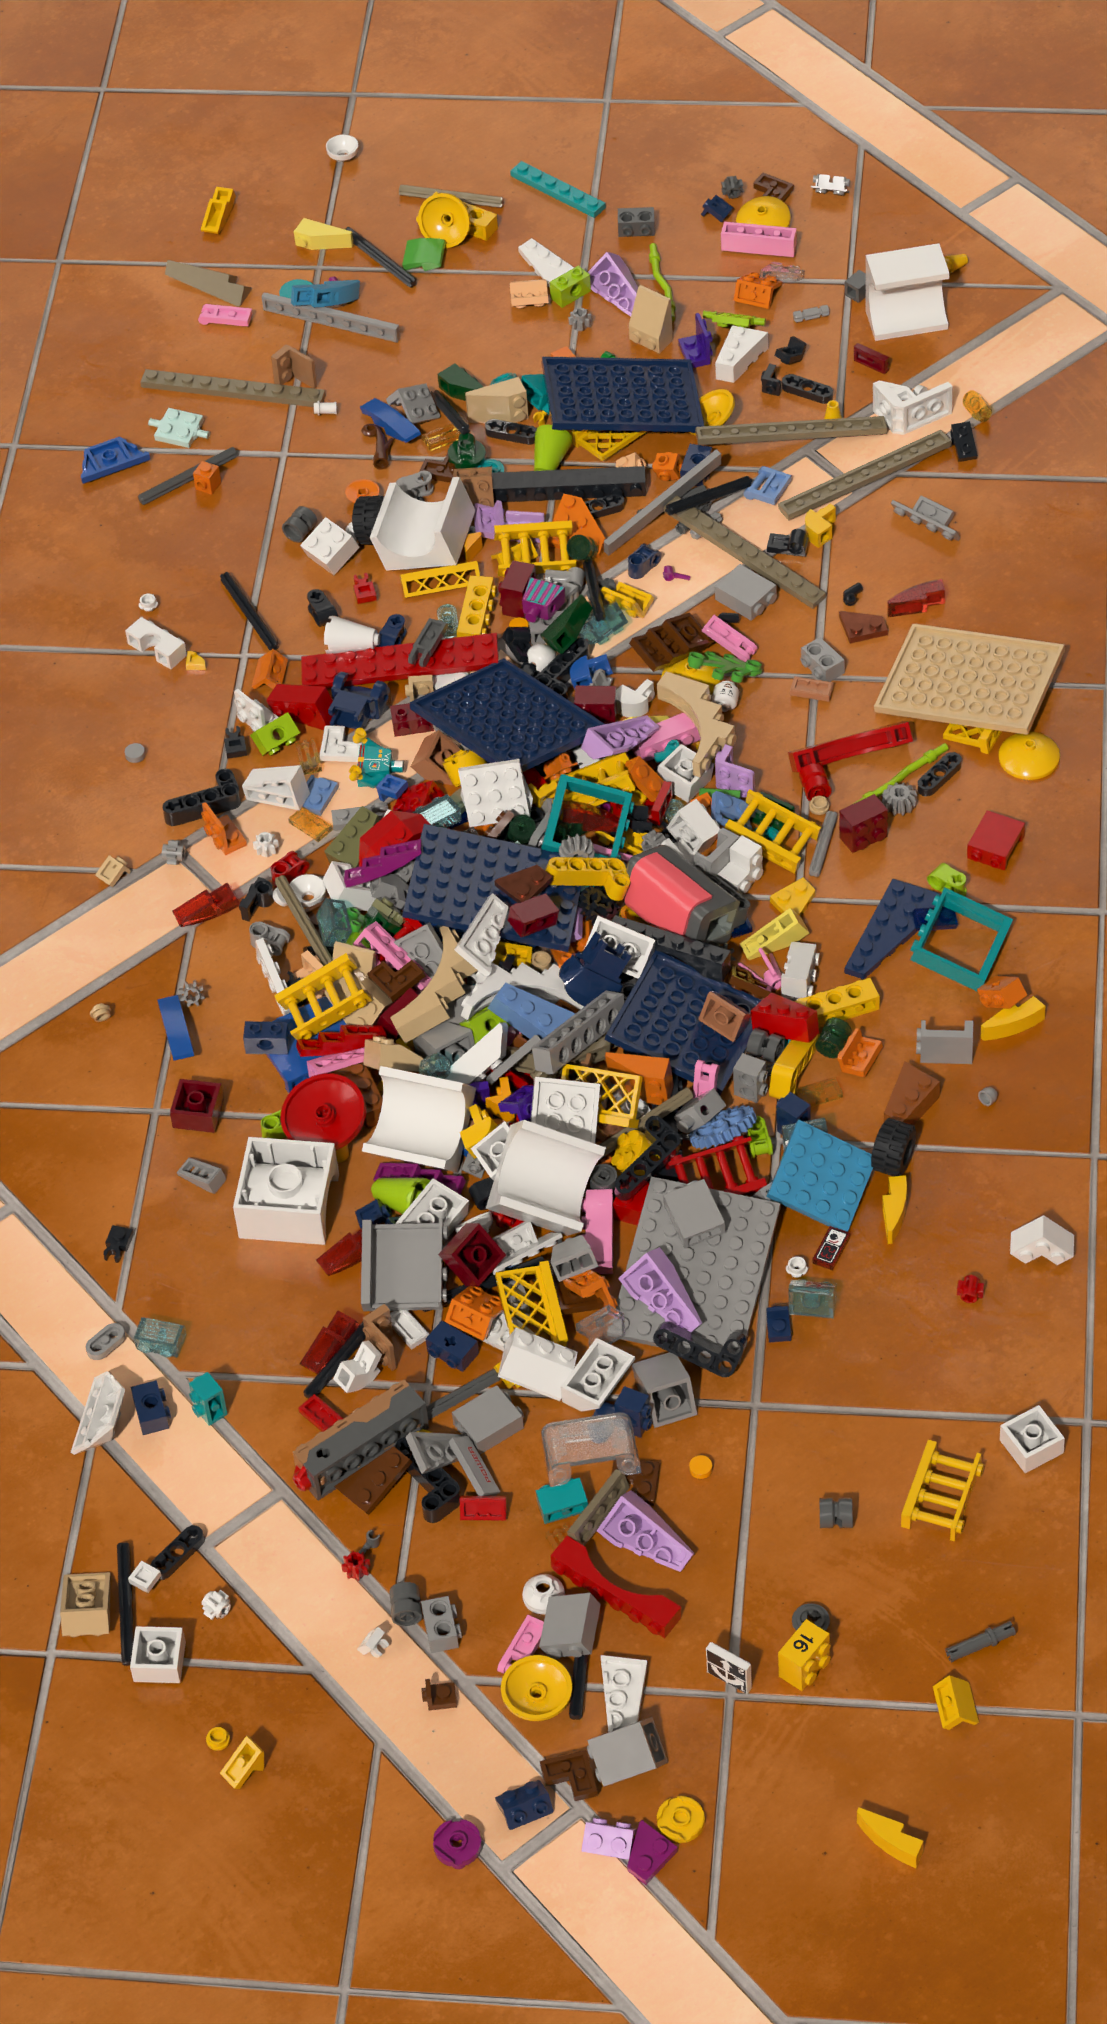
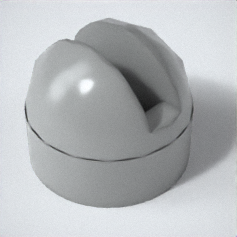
M986 1087L978 1093L979 1100L982 1104L990 1106L997 1099V1091L992 1087Z

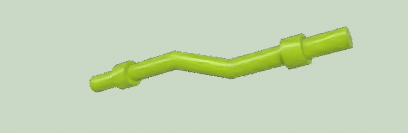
M651 243L649 246V261L652 264L653 277L664 290L665 297L671 299L673 322L675 321L676 306L673 301L672 290L660 274V254L657 252V245Z
M943 743L934 750L930 749L923 753L921 758L906 766L890 781L872 792L868 791L858 801L873 794L880 797L888 785L894 786L895 782L899 784L910 773L926 763L930 764L937 760L939 755L949 750L947 744Z

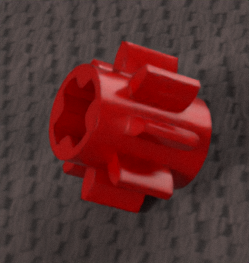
M967 1275L963 1281L958 1280L957 1295H961L962 1301L975 1303L977 1298H983L984 1283H980L978 1277Z
M352 1551L348 1556H343L344 1564L341 1567L342 1572H347V1579L353 1578L360 1581V1578L364 1575H369L370 1559H365L364 1552L360 1554Z

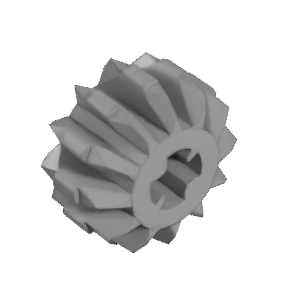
M895 782L894 786L888 785L887 789L884 790L882 803L888 809V813L893 812L894 816L900 813L904 816L905 812L911 813V810L915 808L917 794L913 790L912 785L906 786L905 782L900 785Z
M578 834L575 837L568 835V839L562 840V844L559 846L560 857L593 858L595 854L591 839H587L585 835L581 837Z

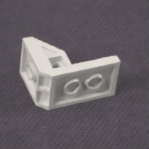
M879 380L873 383V412L877 416H884L886 425L893 434L905 435L952 414L953 386L946 382L916 396L907 386Z

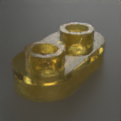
M970 390L964 395L963 406L977 421L986 422L992 414V408L980 393L974 390Z

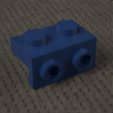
M540 1780L528 1782L520 1788L505 1791L502 1795L495 1797L497 1806L504 1815L509 1830L554 1812L549 1794Z

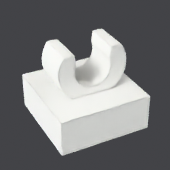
M141 1561L128 1580L130 1584L149 1593L162 1575L160 1570Z
M379 1627L371 1630L357 1650L363 1655L370 1652L373 1657L379 1658L382 1653L378 1651L377 1645L384 1649L389 1646L385 1639H381L385 1632Z

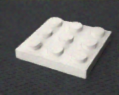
M520 759L458 769L469 827L498 823L495 819L503 810L507 812L509 809L516 814L511 821L530 818Z
M535 1077L531 1122L595 1144L600 1084Z

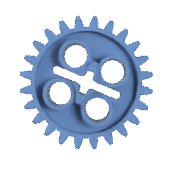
M745 1105L741 1107L736 1106L733 1109L728 1108L727 1110L719 1111L706 1124L689 1132L688 1136L692 1146L696 1149L699 1147L700 1149L705 1147L708 1149L712 1145L716 1147L718 1144H725L733 1140L735 1136H741L740 1133L747 1132V1128L753 1127L752 1124L756 1123L757 1117L753 1108L749 1105L746 1107Z

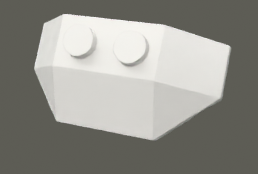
M499 1023L438 1078L464 1084H471L476 1081L482 1082L487 1077L486 1073L490 1069L494 1071L503 1063L501 1060L506 1056L507 1023Z
M108 1371L94 1377L72 1446L71 1453L74 1455L110 1442L115 1435L114 1429L116 1422L121 1416L120 1409L123 1403L125 1388Z

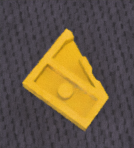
M802 877L771 895L770 902L781 914L791 908L800 916L807 909L808 903L815 897L816 890Z

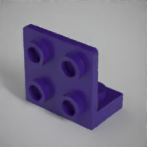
M699 313L695 314L696 335L678 339V345L684 359H691L692 368L709 365L710 356H713L710 342H712L711 332L707 331L706 321L701 318Z
M524 1085L498 1103L500 1112L517 1113L519 1121L526 1120L531 1122L534 1086Z

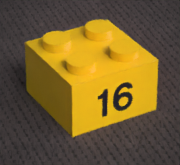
M806 1619L778 1652L779 1677L800 1691H803L807 1685L810 1686L815 1681L818 1671L821 1668L824 1669L830 1662L831 1645L829 1633Z

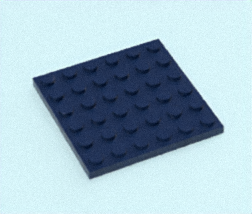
M655 950L604 1040L635 1055L669 1058L672 1073L693 1083L695 1065L698 1059L705 1061V1064L719 1065L716 1092L721 1096L733 1074L734 1066L742 1053L747 1049V1043L753 1031L752 1020L750 1017L746 1029L735 1042H732L698 1020L707 995L710 991L717 992L739 1007L744 1008L750 1014L751 1010L762 1000L743 991L736 990L725 982L703 977L691 966ZM703 1072V1075L709 1076V1073Z

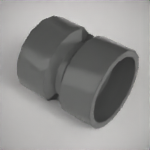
M299 506L282 525V531L291 541L301 542L317 524V517L309 508Z
M755 1028L749 1037L746 1052L758 1058L763 1056L764 1060L775 1063L784 1050L785 1037L773 1033L769 1036L767 1031Z
M598 1164L594 1167L589 1177L590 1190L612 1189L613 1202L616 1198L614 1190L617 1171L615 1168L608 1164Z
M819 1498L820 1528H833L835 1525H838L839 1528H853L852 1498H839L837 1501H834L833 1498Z
M411 1582L393 1585L389 1591L393 1623L399 1626H411L419 1623L422 1619L419 1586Z

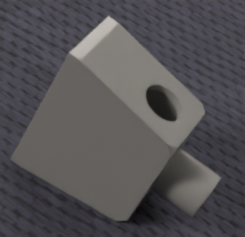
M713 1088L688 1101L675 1114L674 1119L677 1122V1128L683 1133H689L706 1124L726 1104ZM702 1105L706 1106L707 1109H705V1110L701 1113V1111H700L701 1106H702Z
M583 1235L567 1238L564 1242L553 1246L551 1265L559 1282L599 1267L592 1249Z

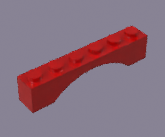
M901 721L790 751L788 756L792 772L798 773L809 764L825 765L863 753L913 742L909 722Z
M566 1536L550 1555L551 1567L557 1574L565 1575L576 1586L584 1587L595 1598L603 1599L614 1610L622 1611L628 1615L633 1622L646 1626L654 1635L666 1638L681 1619V1606L665 1596L636 1594L613 1585L594 1567L586 1547L569 1536Z

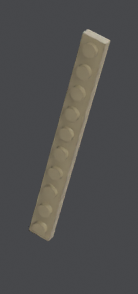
M145 369L141 379V387L308 407H314V403H317V401L322 403L326 396L323 389Z
M884 416L702 426L696 427L695 434L698 445L879 435L887 434V425Z
M940 429L778 503V509L789 521L808 512L810 509L813 510L951 446V440Z
M675 496V497H674L670 502H668L667 504H670V503H672V502L681 500V498L678 497V496ZM695 507L670 515L810 608L814 609L826 598L824 591Z

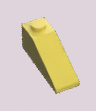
M303 218L294 230L295 245L307 249L352 248L354 246L352 231Z
M789 908L741 942L740 945L747 959L752 960L761 956L759 948H762L765 954L789 947L791 942H798L808 935L809 931L802 918Z

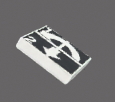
M710 1642L706 1647L707 1672L748 1694L752 1689L751 1664Z

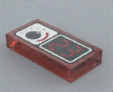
M830 1226L812 1259V1263L833 1271L850 1239V1233Z

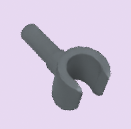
M369 1530L366 1533V1543L358 1553L364 1552L365 1554L370 1548H377L380 1544V1534L373 1539L374 1531Z

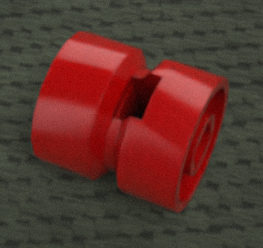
M809 764L801 769L799 778L808 801H811L815 796H823L827 799L831 795L832 789L824 767L820 764Z

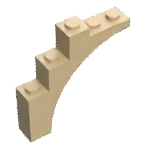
M666 671L657 683L658 699L670 703L683 711L697 728L701 740L692 764L693 775L701 778L703 773L710 768L711 762L716 757L718 751H722L725 744L734 746L737 739L735 726L723 722L722 705L710 702L709 685Z
M446 926L439 928L443 937V953L435 975L417 998L404 1009L390 1017L404 1043L449 1019L450 1017L446 1012L449 1009L447 1004L465 994L462 987L465 984L463 979L478 971L454 950L458 944L457 942L461 940L455 929L451 931Z

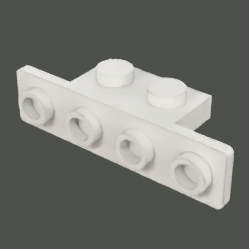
M525 1221L492 1238L506 1254L492 1273L495 1275L496 1272L505 1271V1267L521 1263L523 1261L522 1258L538 1254L540 1252L539 1249L555 1245L556 1240L563 1237L562 1234L548 1233L537 1239L531 1221Z

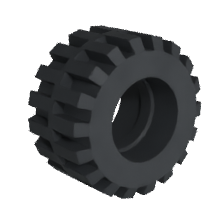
M360 496L354 504L352 526L354 535L361 545L373 544L370 535L385 496Z
M888 1118L882 1124L876 1136L871 1155L873 1170L891 1176H901L905 1172L911 1160L916 1142V1128L914 1125Z

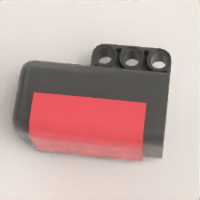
M659 845L634 855L628 861L626 871L630 878V885L624 897L625 905L650 926L716 946V943L721 946L730 939L735 927L745 923L750 902L719 877L702 873L671 847Z

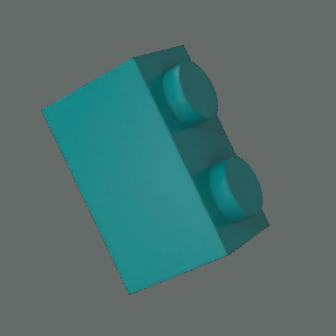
M208 1372L197 1376L189 1383L191 1391L189 1397L193 1402L191 1407L198 1418L202 1417L210 1426L228 1415L223 1389Z
M580 1477L576 1479L568 1478L555 1485H544L539 1490H536V1499L544 1524L581 1514L588 1506V1500Z

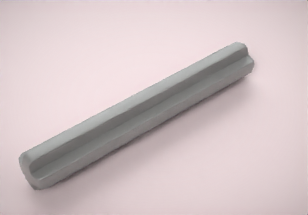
M828 811L826 813L809 868L810 876L818 877L820 875L837 820V813L835 811Z

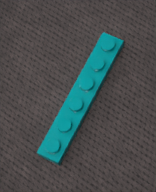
M523 161L510 170L511 177L593 218L606 208L605 202Z

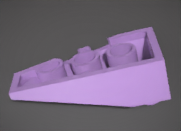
M606 252L587 272L590 274L591 290L631 317L638 287L629 268L621 257L617 254Z
M646 715L591 727L586 732L581 749L593 760L627 752L658 731L659 726Z
M660 1247L644 1254L618 1278L634 1299L642 1301L648 1306L650 1311L662 1316L665 1322L675 1324L691 1333L702 1324L673 1264Z
M632 1490L621 1495L597 1529V1532L614 1546L626 1548L633 1551L634 1554L646 1556L659 1564L679 1572L684 1569L694 1555V1552L653 1508Z

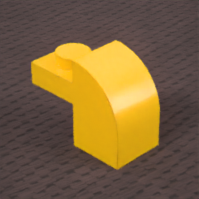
M831 503L821 508L817 513L810 509L805 516V532L809 537V542L817 548L832 539V523L836 521V507Z
M477 1104L469 1107L474 1125L460 1132L465 1149L474 1159L477 1157L471 1148L498 1127L485 1109L481 1110Z

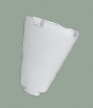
M329 616L331 622L326 623L324 633V645H328L329 649L325 650L326 654L363 651L369 648L374 649L377 645L379 646L381 636L376 629L337 616Z

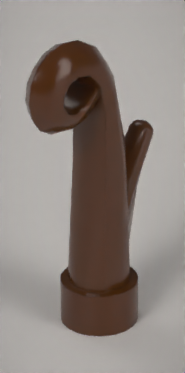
M375 424L364 425L361 431L365 436L372 437L376 435L373 465L376 469L383 470L389 465L388 451L394 439L390 438L386 442L384 432L379 426Z

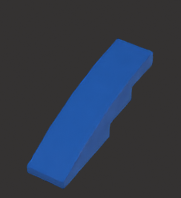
M376 398L360 406L362 413L372 417L374 424L383 427L388 436L407 443L421 435L420 430L407 418Z
M178 995L158 999L173 1061L194 1056Z

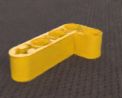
M553 857L549 860L545 869L547 873L553 876V881L550 885L604 886L608 897L614 901L623 900L630 885V878L625 864L617 858Z
M818 1034L809 1043L790 1040L773 1066L769 1088L770 1097L780 1099L789 1092L795 1094L797 1078L817 1051L821 1034Z

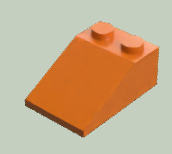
M606 1052L605 1058L608 1071L643 1076L639 1099L646 1103L660 1105L671 1097L674 1083L669 1058ZM610 1076V1082L616 1085V1080L613 1076ZM629 1079L623 1084L628 1092L634 1089V1079Z

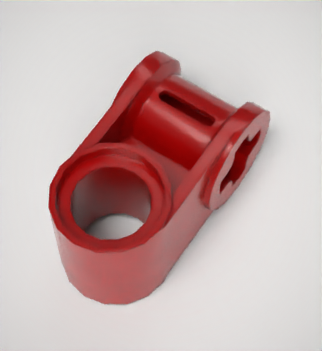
M295 851L288 852L284 857L271 865L272 884L277 887L275 878L284 875L290 884L293 879L304 875L308 871L309 862L299 858Z

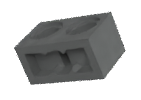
M654 207L618 208V237L655 236Z

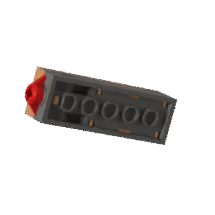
M405 1379L400 1383L392 1385L389 1390L375 1396L366 1405L356 1408L352 1414L336 1421L332 1427L324 1432H319L312 1440L299 1445L293 1451L295 1462L293 1481L301 1491L309 1490L317 1500L322 1499L336 1489L335 1485L393 1446L395 1447L396 1442L406 1437L409 1432L429 1429L426 1403Z

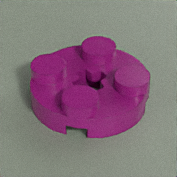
M460 1819V1822L446 1821L434 1833L433 1848L435 1855L439 1861L447 1866L462 1869L465 1865L472 1863L481 1852L482 1841L479 1830L473 1823L467 1820ZM453 1840H463L462 1846L453 1847Z

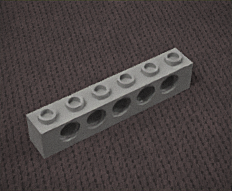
M604 991L532 1047L535 1070L545 1072L546 1074L556 1073L557 1070L569 1063L571 1059L593 1044L602 1035L606 1034L624 1005L623 994Z

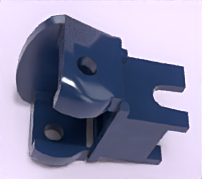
M339 672L335 675L331 688L333 702L328 709V713L333 717L330 721V726L340 725L352 729H364L369 719H379L392 706L390 688L386 683L377 680L372 689L359 686L344 687L348 673Z
M596 931L582 953L578 952L576 955L572 954L559 970V977L565 984L564 989L567 994L584 1007L606 990L621 993L624 985L621 983L619 976L632 957L626 950L620 957L625 948L624 945L619 943L616 949L608 946L605 940L601 939L598 941L601 935ZM580 959L584 960L585 963L583 965L581 964Z

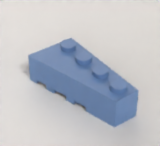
M508 983L503 985L488 1006L490 1011L529 1039L537 1035L542 1040L576 1014Z

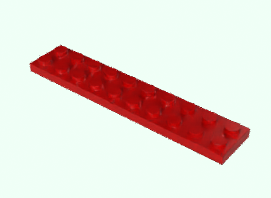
M497 633L441 639L425 667L419 665L422 653H419L418 659L414 664L408 662V657L414 643L375 647L374 649L369 648L355 652L347 651L346 653L301 656L302 685L326 687V689L332 688L334 677L339 672L348 673L344 686L376 683L377 680L385 682L408 679V676H435L480 670L499 661Z

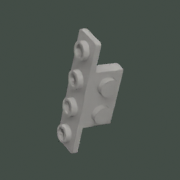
M920 496L913 509L894 500L891 501V505L894 508L893 511L902 517L906 515L910 517L909 519L918 525L920 523L925 524L928 530L932 532L937 530L948 540L955 539L959 541L960 536L958 533L947 527L955 514L952 510L923 496Z

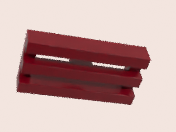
M859 343L854 346V361L883 374L889 371L888 356Z

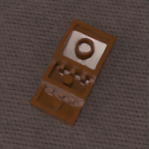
M686 613L666 619L662 625L648 629L646 634L632 638L629 644L648 667L655 672L688 658L690 652L701 651L711 645L714 640L702 632L703 627L691 613Z

